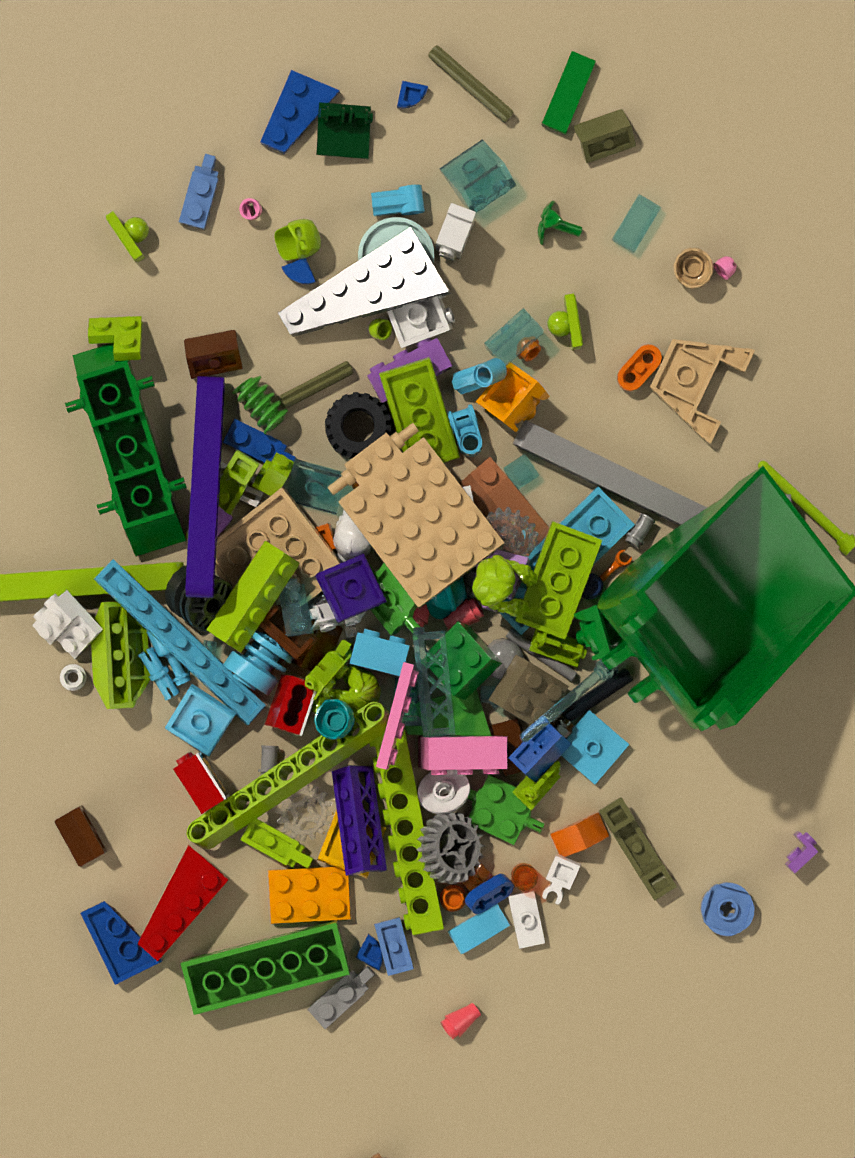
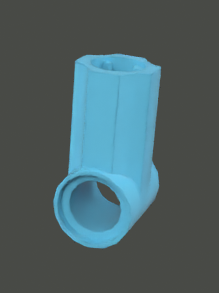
M407 185L399 187L398 190L371 193L374 216L399 213L401 215H416L425 212L422 185Z
M493 358L453 373L452 384L454 389L460 394H465L502 381L507 375V368L502 360Z

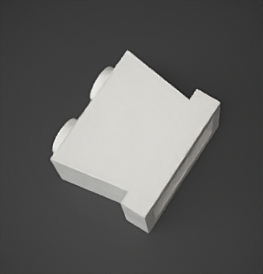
M453 203L450 204L436 241V251L440 252L439 256L454 261V258L461 259L475 222V211Z

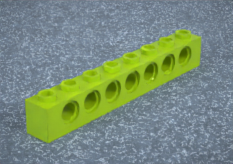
M404 728L402 738L396 741L398 754L395 765L389 766V769L396 767L402 771L403 776L399 782L389 781L387 778L389 769L385 770L376 767L384 734L369 744L370 747L375 746L377 757L372 759L375 773H381L382 783L378 784L380 799L386 798L388 808L383 810L385 825H391L393 835L388 836L391 852L396 851L398 861L393 862L396 878L401 877L403 887L398 888L401 904L406 903L408 914H403L406 930H412V935L443 930L444 926L435 880L430 878V872L423 870L425 862L418 861L422 857V852L418 851V856L412 861L406 860L402 855L403 849L407 846H413L416 849L421 847V842L417 839L420 836H424L420 830L424 827ZM404 794L408 799L407 805L401 809L396 808L392 803L394 795ZM401 820H408L412 823L413 829L409 834L404 835L398 831L397 825ZM413 872H418L423 877L422 884L417 887L411 886L407 880L408 876ZM419 898L425 899L428 903L427 910L422 913L416 912L413 909V902Z

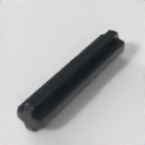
M626 668L621 669L562 709L563 715L572 722L632 682V675Z

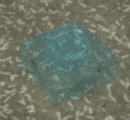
M525 454L503 468L508 478L518 490L539 477V474Z

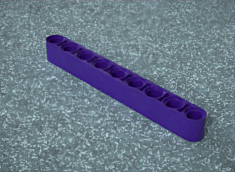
M197 377L185 586L186 597L214 598L225 397L224 377Z

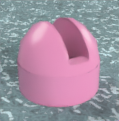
M247 198L240 204V214L245 219L255 220L261 215L262 206L259 201ZM250 203L253 204V207H254L255 212H256V214H255L254 216H253L251 207H250V205H249Z
M729 256L722 257L714 263L715 271L725 280H728L737 268L734 259Z

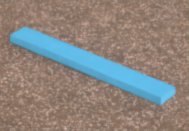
M114 559L94 578L108 594L227 707L237 712L236 716L246 725H249L266 707L250 689L234 678V674Z

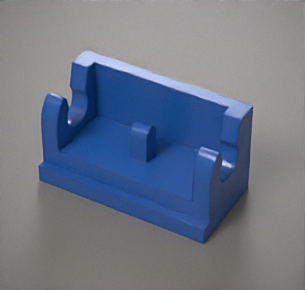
M544 719L508 758L526 776L536 782L572 743Z

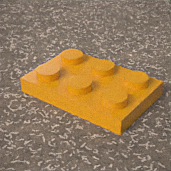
M335 866L268 870L271 924L351 919L349 876H346L345 870Z

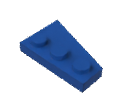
M291 70L260 143L285 154L306 131L307 127L318 117L319 102L330 103L340 93V90Z
M105 901L80 913L115 985L163 961L161 958L159 961L155 960L138 945L140 937Z

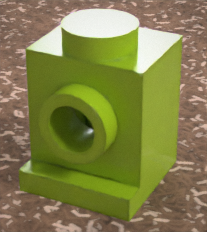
M276 452L271 461L266 459L252 486L272 496L282 488L295 462Z

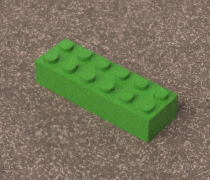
M337 920L192 957L181 962L194 1015L350 975V968Z

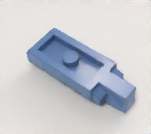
M205 154L202 166H195L179 223L205 230L219 181V172L214 171L216 156Z

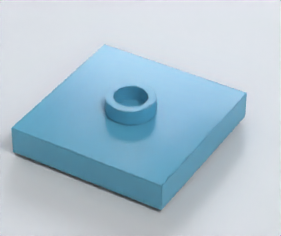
M192 684L171 716L165 729L209 757L237 712Z
M588 710L575 725V728L572 730L574 733L567 738L572 744L561 756L593 784H596L630 744Z

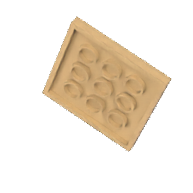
M284 487L280 488L217 538L215 572L220 578L231 584L233 588L264 541L269 542L300 563L270 610L275 605L282 604L294 614L322 592L315 575L341 563ZM260 626L258 627L260 632L267 634Z

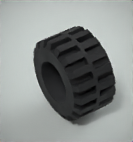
M353 392L350 395L345 394L341 399L336 400L327 412V418L325 419L327 438L333 449L345 458L352 459L385 433L391 436V418L386 406L378 398L372 397L368 393ZM354 411H363L369 414L374 422L372 435L362 442H354L348 439L343 432L344 419Z

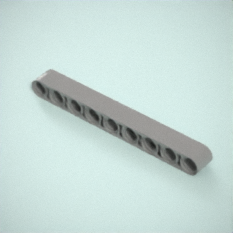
M523 421L513 442L514 446L679 526L707 508L529 421Z

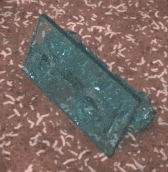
M289 579L279 595L286 636L311 634L313 629L304 584L297 583V579Z

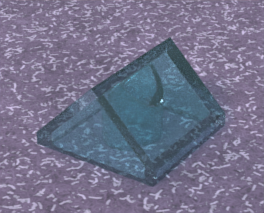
M295 459L288 493L297 504L337 514L338 501L341 500L343 489L333 496L327 487L342 476V471Z

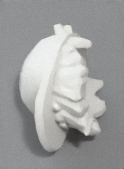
M343 510V515L339 516V521L336 522L333 537L334 546L337 550L335 555L341 562L364 554L365 557L368 556L373 547L345 510Z

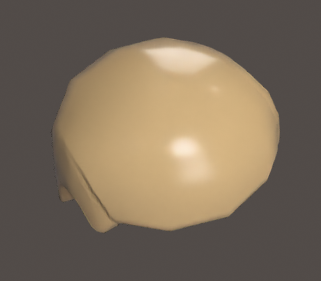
M695 247L683 250L677 255L673 265L676 279L687 288L704 286L710 281L714 273L712 258L702 249Z

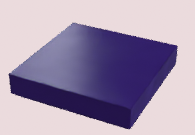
M364 554L315 575L337 623H341L386 602Z

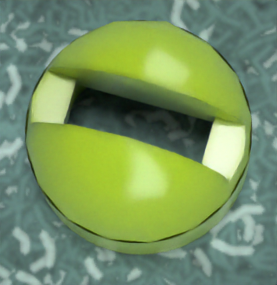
M377 318L369 324V333L375 339L386 340L391 335L392 325L389 320Z

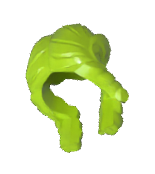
M494 555L492 558L484 559L478 564L477 576L473 582L472 590L483 606H487L492 610H498L500 613H507L518 617L520 614L529 612L531 606L528 604V600L514 598L511 601L502 602L513 592V585L515 584L514 572L527 587L537 584L538 579L536 573L531 570L529 565L519 564V562L513 560L510 561L501 555Z
M357 665L348 666L349 669L344 674L343 679L350 686L349 691L331 689L327 695L323 693L313 704L312 712L316 714L319 706L329 699H339L346 702L354 713L368 703L378 702L381 688L376 677L370 671Z

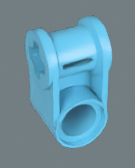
M472 404L468 405L466 409L453 413L447 411L449 423L460 452L466 457L477 456L482 449V438ZM474 438L477 440V448L471 451L466 450L463 446L465 439Z

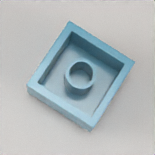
M364 629L363 633L357 632L350 664L400 676L403 662H406L410 647L405 645L406 639L391 635L389 640L379 638L380 632Z

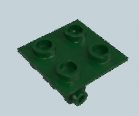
M319 102L316 155L369 159L370 123L373 121L371 106Z

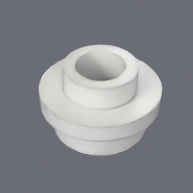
M67 665L60 673V682L67 690H79L86 683V672L79 665ZM72 672L78 675V680L74 683L69 680V675Z

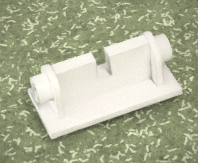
M328 603L315 605L308 611L310 619H315L311 631L320 629L321 632H327L336 628V625L345 623L346 626L358 624L366 612L337 623Z

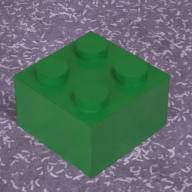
M459 621L421 658L451 694L463 700H466L502 664L473 629Z

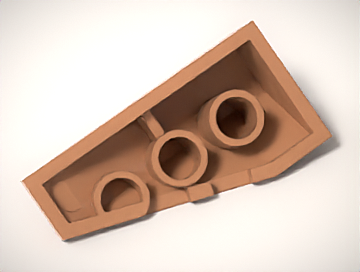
M491 457L486 459L459 483L461 487L470 485L474 504L494 530L529 551L546 537L549 530L547 524Z

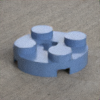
M723 882L713 885L704 894L700 910L702 919L710 930L722 936H733L745 930L751 924L755 908L751 896L743 887L735 883ZM731 902V907L735 908L734 913L723 916V911L720 910L721 905Z

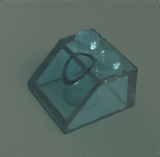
M483 139L439 168L465 207L476 213L516 186L505 163Z

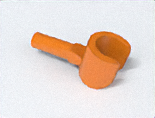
M620 550L615 555L611 566L599 576L603 582L619 567H625L632 561V557L627 562H622L619 559L620 554L625 550Z

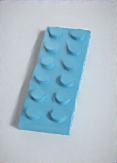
M599 486L559 523L602 540L594 564L635 525ZM545 538L525 556L530 560L529 566L531 570H534ZM521 582L514 598L523 599L527 589V585L524 582ZM500 613L520 635L530 627L516 622L515 616Z

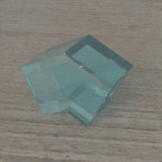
M480 686L481 703H490L494 709L497 708L498 705L489 701L497 686Z

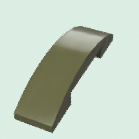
M622 797L600 809L599 813L654 901L676 888V884L658 858Z

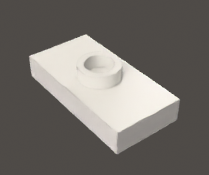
M534 890L508 896L519 949L544 944L545 940Z

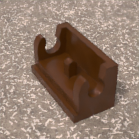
M282 604L275 605L259 625L290 655L299 661L320 640Z

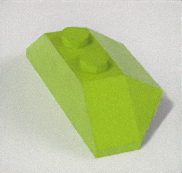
M101 602L95 621L103 630L91 643L93 684L107 709L133 708L150 681V673L138 656L145 651L149 658L146 650L148 649L147 630L118 602Z

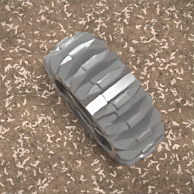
M454 812L436 814L433 819L426 821L427 826L420 829L424 836H420L417 839L421 842V847L417 851L422 852V857L418 861L425 862L423 870L430 872V878L438 879V882L457 884V882L468 880V877L475 875L474 869L481 867L478 859L485 857L480 853V849L485 845L480 844L479 839L483 835L476 833L478 825L471 824L472 818L464 817L463 814Z

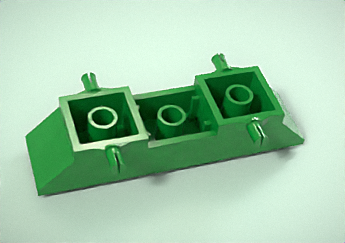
M110 343L73 355L77 374L76 378L80 388V398L65 402V406L67 407L68 414L84 409L89 416L112 490V500L97 504V509H101L98 512L101 515L116 511L120 516L135 557L186 541L172 492L187 488L184 483V477L168 482L140 395V390L155 387L152 375L136 380L130 360L114 361V343Z

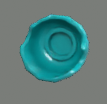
M325 700L317 709L314 717L316 730L328 739L335 740L345 737L352 730L355 722L353 710L342 700Z

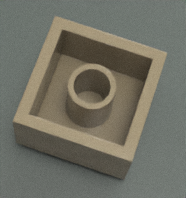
M515 655L489 701L537 728L544 719L549 721L569 686L531 662Z

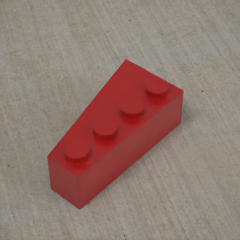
M188 845L138 942V945L157 961L228 882V879L190 845Z

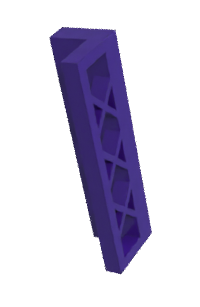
M349 765L332 771L346 876H354L364 872L386 871L387 866L373 766ZM358 773H364V777H365V786H364V787H363V785L359 782ZM363 799H365L369 805L368 813L363 809ZM367 825L372 829L373 836L371 839L366 834ZM371 851L376 856L377 865H371L369 855Z

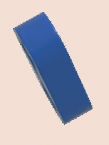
M505 874L495 875L470 891L465 898V904L474 914L483 913L507 898L512 893L514 884Z

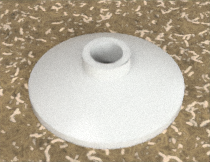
M447 770V775H431L430 772L422 779L418 787V799L421 805L427 811L435 814H447L459 809L466 802L470 794V784L466 775H458L457 770Z

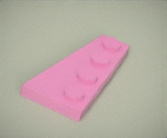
M403 662L376 764L378 768L387 770L390 765H395L398 750L394 748L397 739H401L404 732L405 724L402 723L404 713H408L412 698L409 695L411 688L415 687L418 679V665Z

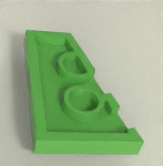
M477 689L466 700L457 698L449 693L411 705L409 712L404 713L403 716L407 735L491 736Z

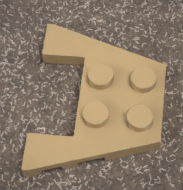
M672 339L649 388L704 441L711 444L721 422L697 411V407L719 362L744 373L755 350Z

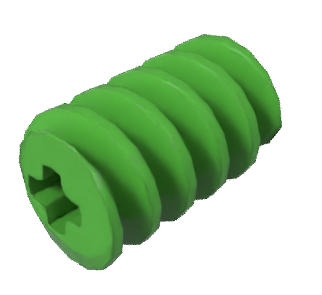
M251 377L233 390L232 394L240 393L237 400L239 403L247 401L244 409L246 411L254 409L250 415L251 418L261 417L257 425L258 427L267 425L263 432L267 434L284 421V416L288 410L278 411L281 401L271 402L275 395L274 392L265 394L264 392L268 385H258L262 377Z

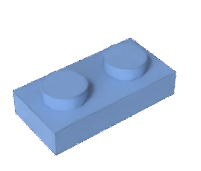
M397 917L375 923L388 976L413 970L414 967L401 918Z

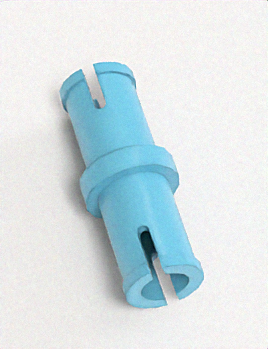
M150 647L146 650L151 660H149L145 651L138 656L150 673V680L156 683L166 701L172 698L167 687L173 696H176L180 691L169 676L168 667L163 666L154 648Z

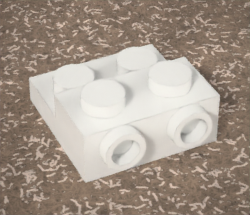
M439 295L428 298L429 300L419 303L417 301L403 305L402 308L387 311L401 348L453 328L451 323L455 322L453 312L450 307L445 309L442 298L446 296Z
M65 591L59 597L56 594L51 596L44 603L45 606L33 616L36 622L32 626L37 630L38 634L49 645L57 640L63 649L74 659L81 655L103 630L68 591Z

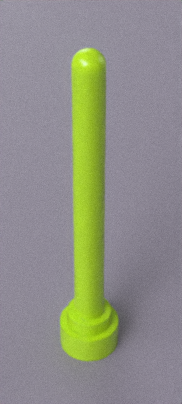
M766 461L758 463V469L764 466L786 495L791 494V499L837 541L836 544L839 546L838 550L846 556L855 547V536L853 534L849 535L847 532L844 534Z

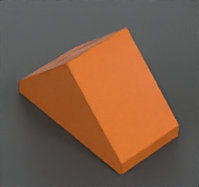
M599 812L550 834L558 853L564 857L585 850L609 837Z

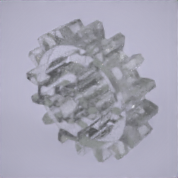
M507 507L504 512L500 508H497L495 513L489 512L486 518L505 543L498 550L529 557L538 543L536 539L539 535L538 532L533 531L536 526L535 523L527 522L529 516L521 517L520 510L512 513L510 507Z
M309 784L282 801L280 803L282 808L275 809V812L282 816L276 820L277 823L285 824L281 831L283 833L291 831L290 838L295 839L300 834V841H306L307 835H309L311 840H316V832L324 835L325 831L322 827L324 825L331 826L327 817L334 815L333 812L328 811V807L333 803L324 800L328 795L326 792L318 794V786H314L310 790ZM306 795L302 801L293 802L296 797ZM317 801L321 806V814H318L315 806ZM307 807L310 815L302 818V814L299 811L301 808L305 809ZM288 810L291 811L294 818L292 824L288 818ZM317 823L313 828L303 830L306 824Z

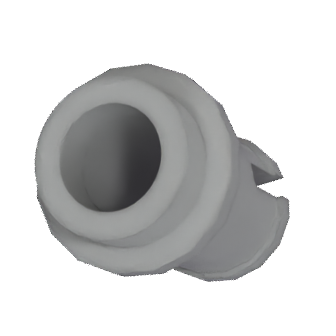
M640 513L630 533L627 532L625 534L627 536L625 541L635 548L644 545L645 542L643 540L655 523V520L646 514Z
M261 745V769H258V772H261L260 776L277 765L279 746Z

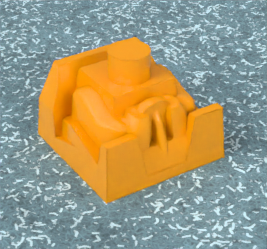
M509 361L506 365L507 375L505 379L488 386L476 400V403L517 432L518 428L515 424L520 423L522 420H531L536 415V407L540 400H546L550 396L537 380Z

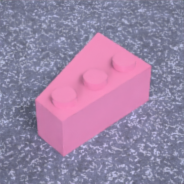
M418 736V768L431 770V775H447V770H457L458 775L473 774V769H483V774H499V769H507V737Z

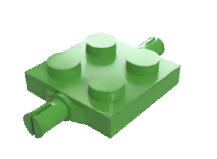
M385 563L376 572L371 567L386 599L384 604L370 609L390 635L397 634L404 624L413 636L418 634L422 627L413 618L417 605Z
M488 774L484 785L478 791L470 789L468 799L473 802L468 818H472L471 824L478 825L479 829L513 845L525 827L540 833L545 823L530 817L531 810L512 793L516 786Z

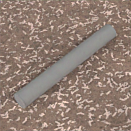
M512 628L506 635V638L568 680L572 681L577 672L560 661L529 651L531 641Z

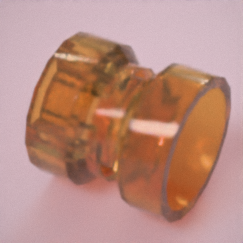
M480 861L479 866H474L478 878L475 875H468V880L462 882L469 891H472L493 877Z
M519 863L512 869L511 880L516 888L527 891L534 888L537 884L538 874L531 864Z

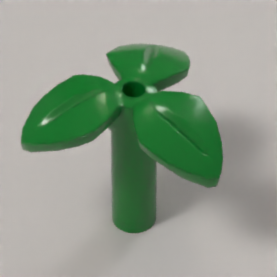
M554 200L544 208L541 214L542 221L538 224L537 231L541 245H544V233L547 228H554L577 237L582 232L581 226L563 221L557 212L551 210L556 203Z

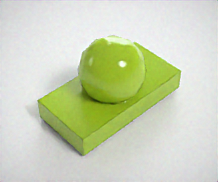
M114 211L107 214L106 220L135 263L145 259L135 243L142 242L147 238L149 233L147 222L142 218L132 217L123 226Z
M574 293L567 294L563 298L565 311L553 312L548 318L547 326L549 331L557 337L569 334L571 350L581 349L583 341L576 296Z

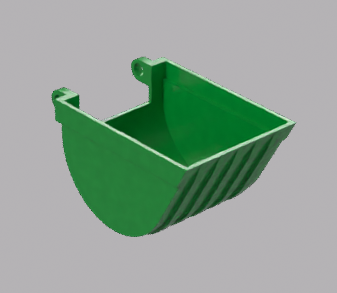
M762 466L740 480L723 498L655 543L630 564L605 590L598 601L597 607L624 642L608 652L601 661L608 670H611L630 656L637 657L650 675L637 683L628 692V696L634 703L640 702L656 690H661L691 728L704 731L713 725H717L722 730L736 725L855 597V586L765 467Z

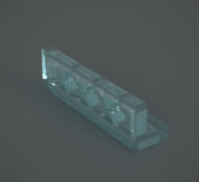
M424 627L413 628V645L416 671H419L417 682L423 737L455 735L445 631L425 632ZM440 639L441 648L435 655L426 649V640ZM441 653H442V661L438 659V657L441 655ZM434 662L442 667L444 672L437 681L429 675V667ZM443 680L445 682V687L442 684H440ZM436 688H439L446 694V699L440 706L432 701L431 693ZM446 705H447V711H448V712H446V711L443 709ZM439 713L449 720L448 728L435 729L434 718Z

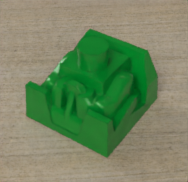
M598 605L574 614L575 618L582 620L579 623L581 630L576 632L577 642L581 645H586V647H591L592 652L595 654L592 656V661L602 659L608 652L624 642L598 609Z

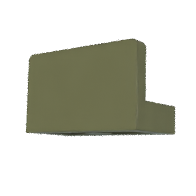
M623 109L574 125V131L580 141L586 163L636 146L632 126Z

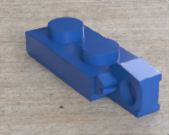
M236 419L233 420L223 443L263 463L266 459L271 461L276 452L286 456L293 462L296 461L295 456L285 452L287 445L283 444L282 441Z

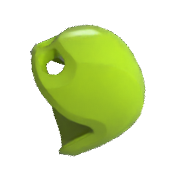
M309 219L291 221L287 226L276 230L274 234L278 253L283 260L305 259L314 255L321 248L319 231L313 221Z

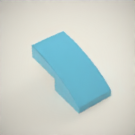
M496 904L485 912L476 914L449 930L448 933L460 954H464L509 927L510 924L499 905Z

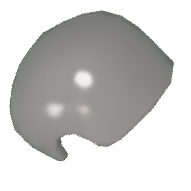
M496 639L487 645L502 662L491 674L496 679L501 680L515 655L524 658L520 647L509 639Z

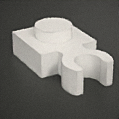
M556 854L546 876V880L552 882V884L545 887L542 897L546 899L548 893L554 891L558 895L555 904H559L563 898L562 887L570 890L581 864Z

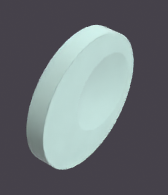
M401 217L386 218L372 225L362 237L358 249V261L410 227L414 230L433 264L434 247L427 232L416 222Z

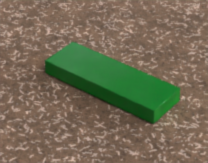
M571 51L541 125L566 135L596 63L595 60Z

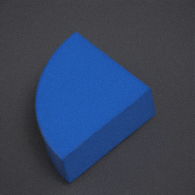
M402 81L397 108H410L418 104L426 95L428 86Z
M306 258L281 267L285 275L297 283L305 285L316 283Z
M368 933L356 958L379 970L382 963L381 948L377 940Z

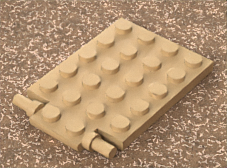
M411 423L400 433L395 432L391 436L385 433L345 463L346 470L341 473L342 476L327 488L334 496L347 485L351 486L355 482L358 483L359 486L339 500V504L418 608H421L505 543L424 437L403 453L399 450L406 445L405 441L419 432L416 426Z

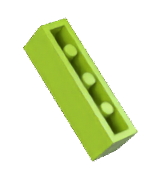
M264 541L226 599L225 604L222 605L215 619L212 620L206 630L241 653L300 563L269 542Z

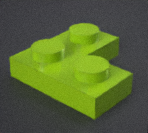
M142 316L89 318V344L114 343V361L141 360Z

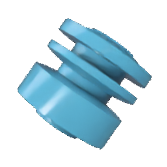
M255 631L251 637L254 641L252 644L248 643L245 646L246 653L241 654L237 651H232L223 665L235 673L233 677L254 691L257 688L269 696L278 683L277 678L270 672L273 668L281 672L287 670L278 663L280 657L290 664L294 658L273 638L264 632Z

